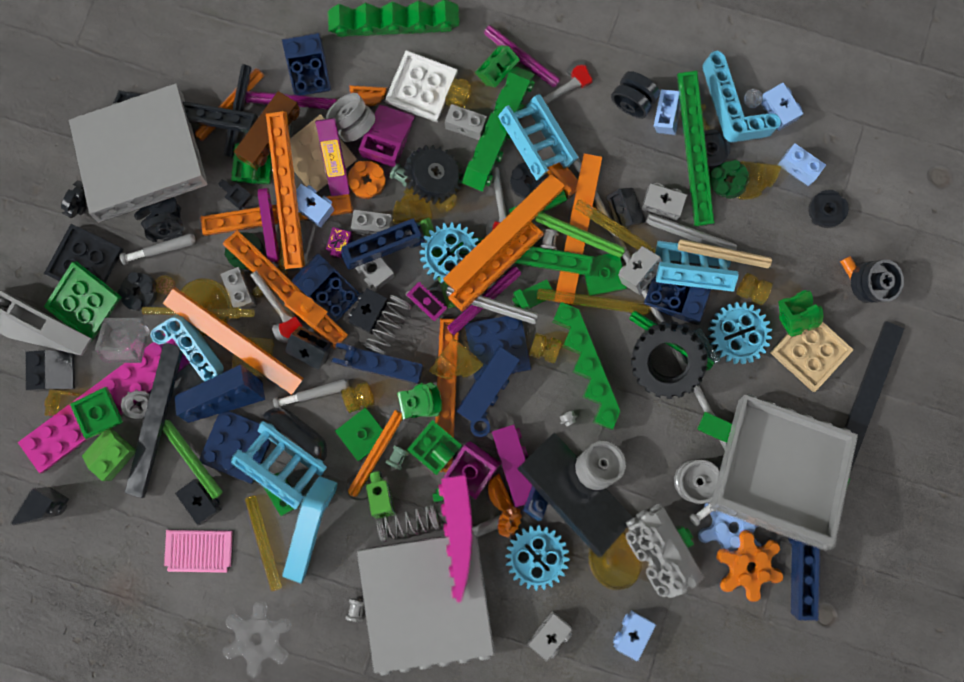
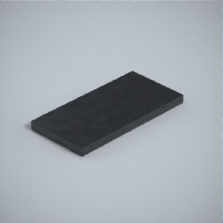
M554 432L517 469L596 556L600 558L628 527L626 522L633 517L606 488L603 490H593L580 482L575 467L578 457Z

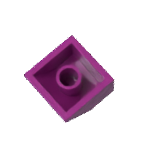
M469 441L463 446L444 477L466 476L469 495L477 499L501 462Z

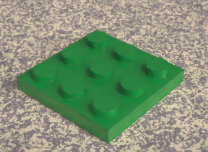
M75 261L71 263L44 305V308L67 326L90 337L91 341H93L118 304L121 296Z

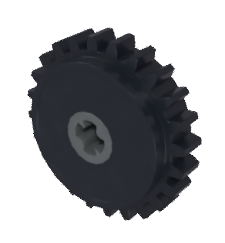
M425 145L423 149L419 147L416 152L413 151L408 157L407 163L404 166L407 170H405L403 175L408 176L405 182L410 183L408 189L414 190L413 195L418 194L419 200L424 198L425 203L432 200V203L435 205L437 201L440 204L444 201L448 202L461 189L459 186L462 184L460 179L463 177V174L459 172L462 167L457 166L459 161H454V155H449L448 150L442 151L441 146L435 149L434 145L430 148Z

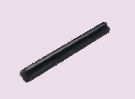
M241 65L232 110L243 112L252 70L249 65ZM228 130L224 148L225 156H234L235 143H237L239 131Z

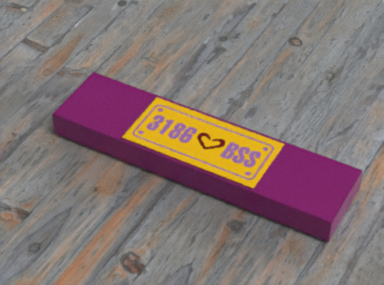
M336 119L316 120L315 123L331 196L350 194Z

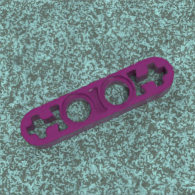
M269 188L258 189V200L267 258L271 262H279V248Z

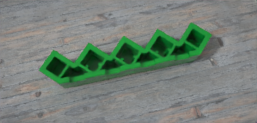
M418 0L407 7L390 2L381 8L364 3L355 9L338 4L328 10L329 32L335 33L340 37L450 32L459 26L458 4L448 0H442L433 6Z
M517 66L510 70L506 78V85L498 96L495 109L490 114L483 136L480 137L474 156L467 166L462 181L463 184L482 192L486 186L491 185L494 177L491 175L493 167L497 162H501L504 152H502L503 145L507 138L511 139L498 115L508 105L513 113L524 109L525 105L522 104L524 97L528 91L532 92L535 81H532L534 73Z
M561 302L552 323L569 330L562 348L579 354L572 372L589 379L582 397L599 404L592 423L613 430L620 414V409L579 309Z

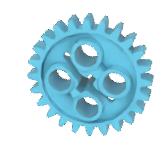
M451 222L450 227L447 228L446 224L443 223V229L436 226L435 233L429 230L431 237L424 236L427 243H421V247L425 250H420V254L424 255L420 261L426 262L423 265V269L429 268L427 275L434 274V281L439 277L441 278V284H443V278L450 272L445 269V265L453 263L456 266L464 259L459 256L460 251L466 250L470 253L477 246L475 244L479 239H472L474 232L467 234L468 227L461 230V224H458L457 228H454L453 222ZM451 236L457 240L452 245L446 242V239ZM461 242L464 243L462 246L455 250L458 244H460ZM433 250H441L442 255L434 257L432 255ZM455 250L454 257L451 255L447 257V251L452 252ZM447 257V259L439 266L438 263Z
M736 302L733 307L731 304H728L726 309L723 307L719 309L721 314H714L717 320L712 319L710 321L714 326L708 328L709 331L713 332L708 338L714 339L710 345L717 346L714 352H721L719 358L727 356L726 362L733 359V363L738 364L740 360L743 365L746 364V359L751 363L754 362L753 357L759 359V353H766L763 347L770 346L766 340L772 339L771 336L767 335L772 329L766 328L770 321H763L766 315H759L761 309L753 311L754 305H750L747 308L746 302H744L740 307L739 303ZM742 317H746L748 319V326H745L742 323ZM724 323L731 326L730 332L724 330ZM753 326L755 327V330L747 332L743 335L736 336L729 340H724V337L732 335L738 331H743ZM750 334L755 336V344L749 341ZM732 341L737 342V344H738V349H737V350L732 349V347H731V342H732Z
M530 525L528 532L522 528V535L515 533L517 540L510 539L513 547L507 546V549L511 551V553L505 554V557L511 559L506 562L507 566H512L509 573L515 572L516 574L513 579L517 580L520 578V586L526 582L527 589L534 585L535 591H537L538 585H541L543 590H545V584L547 583L553 587V580L558 583L560 582L557 577L558 575L565 576L561 571L562 568L568 569L564 562L569 561V558L565 557L564 554L568 553L569 550L562 549L566 542L559 543L561 536L554 537L555 530L548 533L547 526L543 531H541L540 525H537L536 530H533ZM541 538L543 546L538 549L534 548L532 544L534 539ZM525 544H528L537 555L542 554L540 557L550 568L549 571H546L539 561H533L534 556L525 547ZM524 551L529 554L527 561L521 562L518 560L520 552ZM549 553H554L556 561L548 563L546 562V556ZM538 566L542 569V573L540 576L535 577L531 574V570Z

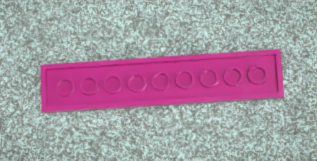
M173 338L167 341V343L177 345ZM152 342L73 402L104 387H108L120 415H122V397H125L128 392L131 393L137 389L138 391L145 390L148 394L151 393L163 344ZM184 353L182 354L178 372L190 364ZM69 404L20 440L18 444L37 471L44 473L88 439L84 438Z

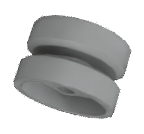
M358 93L347 94L331 106L326 115V119H336L338 134L344 142L355 141L369 131L375 121L374 113L368 106H365V102Z
M598 441L589 446L577 458L575 465L576 474L580 482L586 487L593 490H603L622 477L626 468L625 457L615 444L607 441Z
M689 460L681 464L676 470L674 486L684 500L697 504L709 503L713 499L720 471L711 462ZM700 478V483L697 485L696 480Z

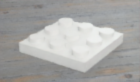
M405 51L385 102L438 122L458 71L457 69Z

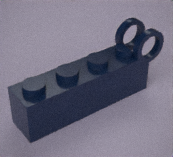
M413 218L343 245L341 255L348 270L406 247L415 248L426 241L419 231L420 224L415 223Z
M336 344L337 348L347 351L344 360L333 358V363L418 385L420 383L424 367L422 364L357 349L346 344Z
M500 345L457 408L459 414L471 421V432L477 437H484L489 433L490 424L486 417L488 414L486 410L489 405L493 406L499 397L497 393L500 389L504 390L510 381L507 378L511 373L515 374L520 367L518 363L520 359ZM477 421H484L487 425L484 430L477 431L474 428V424Z
M788 537L790 544H792L791 614L797 620L818 621L820 548Z

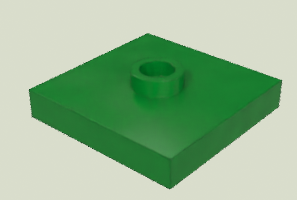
M610 253L594 256L591 275H584L589 296L627 289L621 283L618 276L622 268L620 257Z
M104 387L70 403L85 439L92 438L123 423L108 387Z
M366 407L335 430L358 462L371 452L383 431Z

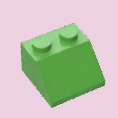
M110 428L100 434L82 457L88 469L100 480L112 481L135 455L136 449Z

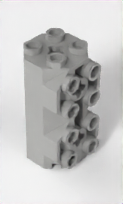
M659 503L651 507V511L642 510L636 514L637 518L634 517L626 522L629 528L626 539L636 557L641 561H648L649 568L646 574L658 595L672 598L687 591L686 588L690 586L692 588L697 586L704 579V576L664 507Z

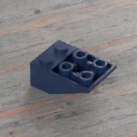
M320 32L282 39L294 95L302 96L330 91L329 75Z
M318 253L291 280L304 294L325 309L327 315L335 323L357 301L360 295Z
M655 276L651 281L644 304L680 320L700 326L712 289L656 282Z

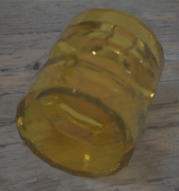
M747 272L742 278L736 294L746 299L750 297L752 302L762 306L767 300L773 284L764 279L758 280L757 276Z
M536 332L529 356L537 359L543 357L544 361L555 364L562 340L553 337L547 339L546 335Z
M367 381L357 384L356 388L350 386L341 390V395L349 414L360 410V406L366 408L375 405V400Z

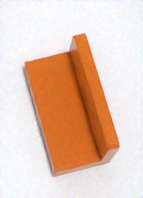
M560 162L547 167V175L552 174L565 185L564 192L566 198L568 199L576 192L578 179L568 167L564 169Z

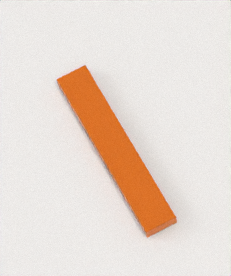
M530 222L458 293L454 291L448 297L449 300L463 312L543 236V231Z

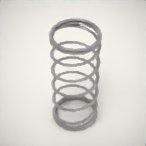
M391 295L390 299L396 303L387 302V306L396 314L388 311H382V315L393 324L388 323L386 321L377 320V324L388 333L377 329H372V333L383 342L367 338V342H365L364 346H366L367 348L382 355H386V352L377 348L369 340L383 344L388 347H390L391 345L384 339H382L380 336H378L374 331L383 333L393 338H395L396 336L390 331H388L385 327H383L379 322L391 325L399 329L401 328L399 325H397L395 322L389 319L384 313L394 315L404 320L406 319L400 313L395 311L389 304L402 307L409 311L412 308V305H410L408 302L394 295Z
M430 506L431 514L428 507H425L427 530L421 521L418 510L415 509L416 532L412 527L408 513L405 511L406 535L401 528L397 514H395L396 538L391 532L387 518L384 517L385 529L382 519L377 518V528L381 542H387L388 529L392 538L396 540L398 537V526L403 536L407 537L408 522L413 533L417 535L418 518L423 530L428 532V514L436 530L439 529L435 506Z

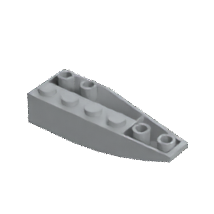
M0 289V334L11 339L83 356L92 340L90 337Z

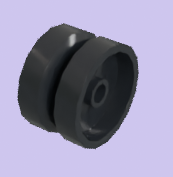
M628 71L620 80V85L611 94V99L623 112L643 119L650 112L651 105L659 98L660 90L646 76Z
M891 260L863 262L853 270L851 276L853 294L864 303L890 302L901 294L904 286L902 270Z

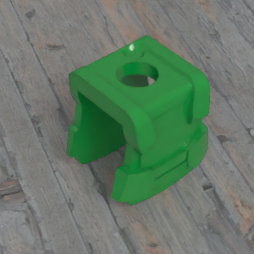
M804 290L797 293L796 296L779 300V320L789 336L800 335L804 330L810 331L822 324L823 309L821 306L813 305V295L810 290Z
M433 382L425 385L421 383L412 390L397 392L402 419L420 416H440V412L443 409L442 397L438 386L434 385Z

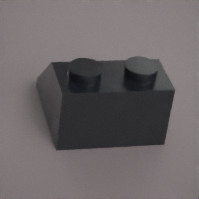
M53 350L25 351L26 390L40 392L75 389L74 354Z
M51 487L32 488L11 521V524L33 523L59 516L66 510L69 498Z

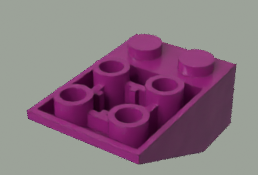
M379 105L374 114V124L364 134L359 152L361 157L394 167L399 163L415 116Z

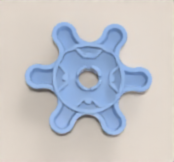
M712 511L710 513L712 524L698 532V539L703 543L717 541L721 545V549L725 548L729 551H735L740 546V533L743 530H749L754 535L755 529L760 526L719 511ZM736 522L738 524V532L731 533L729 531L730 523ZM754 537L755 545L762 546Z

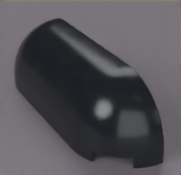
M272 408L262 415L269 423L311 456L320 459L322 462L325 461L327 445L324 438L291 411L285 408Z

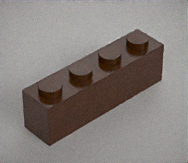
M278 91L235 149L234 153L238 159L256 170L263 166L270 153L266 114L287 112L289 128L292 121H295L300 114L297 102Z

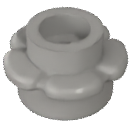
M573 410L559 416L561 419L560 424L565 423V426H569L576 422L575 418L578 415H575Z

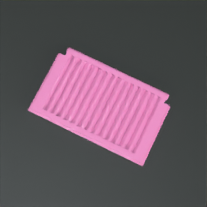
M166 530L164 566H168V572L227 573V567H231L233 531Z

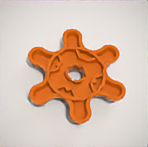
M743 530L739 535L740 546L737 550L729 551L723 548L717 552V560L727 564L729 567V573L721 580L720 588L724 592H731L737 586H743L746 590V598L751 602H757L761 598L760 587L763 583L768 581L780 583L783 580L781 570L771 566V560L780 551V546L775 540H769L765 545L757 546L754 543L753 533L749 530ZM750 562H754L756 564L751 572L747 571V565Z

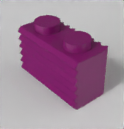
M418 282L406 294L433 321L446 310V306L438 298H435V295L429 293L427 287L421 285V282Z

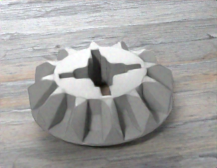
M136 389L134 392H128L125 397H122L121 409L123 413L134 419L145 417L150 395L145 390L138 391ZM133 400L141 401L142 408L134 405Z

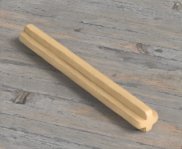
M683 239L678 242L679 251L763 268H769L772 262V258Z

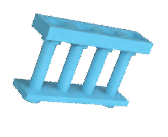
M540 94L535 95L526 105L527 108L513 113L508 105L498 115L502 125L505 127L536 180H539L548 171L547 167L560 162L565 169L579 158ZM532 115L537 124L523 129L518 119ZM541 130L546 140L533 145L527 135ZM550 146L556 156L542 161L537 151Z
M657 241L655 254L660 256L662 262H659L656 282L734 292L739 275L738 271L728 270L731 261L679 251L678 243ZM670 261H678L682 264L670 263ZM689 263L700 264L701 267H699V266H690ZM709 265L719 266L720 269L709 268Z
M262 421L258 428V432L261 435L246 452L238 450L234 454L231 463L296 509L304 498L301 495V491L315 473L321 477L327 467L320 459L312 457L279 433L272 424ZM269 439L277 446L262 464H258L252 457L263 443ZM284 450L293 458L281 473L275 476L269 472V467ZM301 462L309 469L297 485L291 488L285 483V479L296 465Z

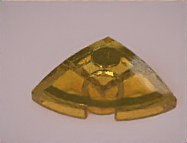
M740 161L748 170L750 182L745 192L738 196V199L747 200L762 195L760 192L766 187L771 188L777 180L781 166Z
M406 188L403 191L405 195L401 201L397 200L393 210L394 224H400L413 218L415 222H420L426 218L433 219L430 202L425 203L424 198L419 200L418 194L413 195V189Z
M453 338L429 371L442 378L452 379L453 376L460 375L464 378L477 372L483 366V363L465 346Z

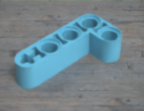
M178 314L170 317L151 331V338L157 344H163L173 338L203 381L223 373L224 367L198 329Z

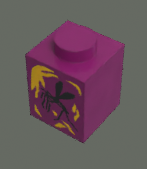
M332 227L326 247L330 256L341 259V248L343 245L352 242V233Z

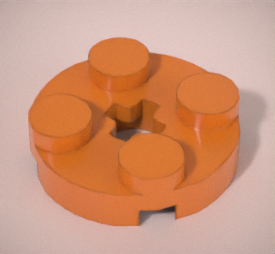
M358 161L348 174L349 187L359 198L371 199L379 195L385 188L386 179L383 169L375 162ZM369 176L372 181L364 184L362 178Z

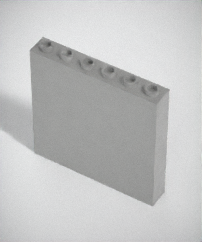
M177 84L168 85L69 120L89 214L98 223L208 185L193 128L187 119L183 101L185 102V99Z
M744 395L738 400L710 509L823 550L831 549L835 545L858 435L851 433L849 429L834 427L829 422L815 420L810 415H801L795 413L793 409L781 408L773 402L759 400L754 395Z
M476 531L473 532L468 582L463 602L458 603L456 598H452L451 586L455 585L454 577L450 578L449 565H452L451 557L447 556L446 545H449L448 536L378 546L357 551L374 673L388 675L393 670L400 669V672H408L412 670V667L427 669L432 667V664L447 666L452 661L467 663L472 658L479 657V660H487L494 655L495 650Z

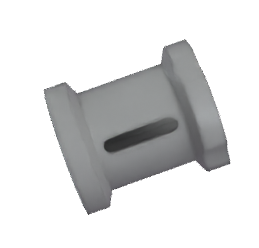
M543 229V242L540 248L556 250L555 243L559 232Z
M350 598L349 602L351 604L346 619L362 622L364 600Z

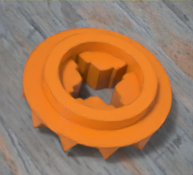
M510 506L503 511L498 521V532L500 535L508 538L510 535L515 534V530H519L518 526L522 523L520 521L522 518L520 509Z

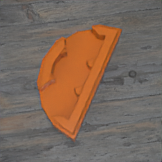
M349 85L350 93H358L365 102V106L368 107L379 104L385 98L387 88Z
M500 475L493 476L488 484V494L493 505L500 511H504L506 508L514 505Z

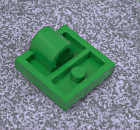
M271 152L267 156L266 163L260 166L258 170L238 159L234 153L231 177L233 182L271 183Z
M432 420L407 450L434 474L438 475L462 445Z

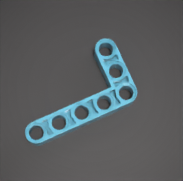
M713 51L703 63V71L725 139L729 142H738L769 137L781 124L779 116L769 113L744 117L726 58L722 52Z
M319 476L305 496L284 568V578L301 584L304 581L322 516L336 492L337 482Z

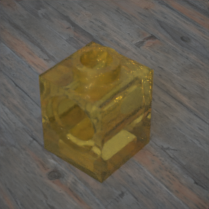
M453 79L445 97L446 105L451 106L453 104L465 108L472 92L468 81Z

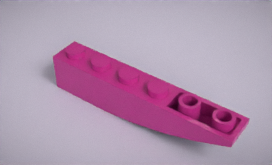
M466 476L442 479V484H439L440 496H444V504H441L442 515L446 516L447 524H444L445 537H449V545H446L447 556L451 557L452 565H449L450 578L454 577L455 585L451 586L452 598H456L457 603L463 602L472 556V513Z

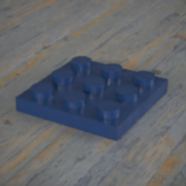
M504 316L471 322L465 325L475 380H477L499 345L520 359L518 362L520 367L516 373L531 370L522 320Z
M230 411L218 414L199 458L200 462L203 465L253 484L254 479L233 465L231 461L238 450L246 452L261 435L258 432L260 423ZM269 439L263 443L252 457L258 464H262L271 442Z

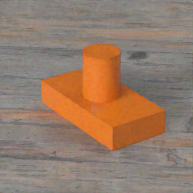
M298 289L293 292L284 304L314 328L318 326L327 314L325 309Z

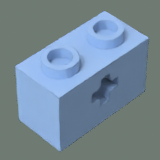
M784 83L765 92L759 99L767 114L774 113L779 116L781 124L777 128L778 131L797 121L803 115L800 104L794 100L791 90Z
M661 89L654 121V128L657 133L676 134L681 110L679 91Z
M794 143L780 160L778 166L809 186L817 179L826 164Z
M300 184L296 189L299 213L321 228L334 211L331 205L332 201L325 196L322 198L316 194L317 191L310 185L306 187ZM310 202H311V203H315L316 205H315V206H313V205H310V206H309V203H310Z
M631 610L630 614L627 613L622 621L624 626L621 632L618 631L613 642L615 643L614 647L616 650L638 661L653 632L655 624ZM635 631V633L637 634V636H636V637H634V636L630 637V636H629V633H630V632L633 633V632Z

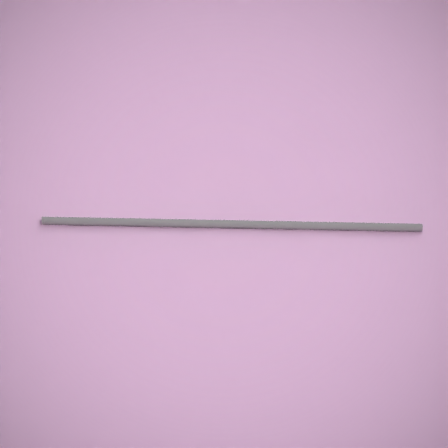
M579 158L574 162L578 173H580L582 163ZM595 191L594 203L615 243L625 248L623 258L626 264H628L632 257L600 196ZM648 287L642 291L644 298H646L648 293ZM649 307L658 325L661 322H665L659 310ZM670 346L684 372L688 365L683 354ZM696 386L694 393L704 412L715 416L700 386ZM720 441L721 445L723 446V448H724V450H725L727 444L724 443V442H722V441Z

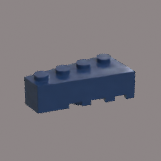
M239 365L176 395V415L190 423L265 400L263 382L245 367Z

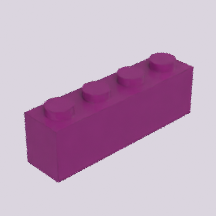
M514 425L492 431V435L514 505L518 507L526 504L532 484L517 469L525 461V458L528 457L525 446L521 447L519 439H522L519 427L515 428Z

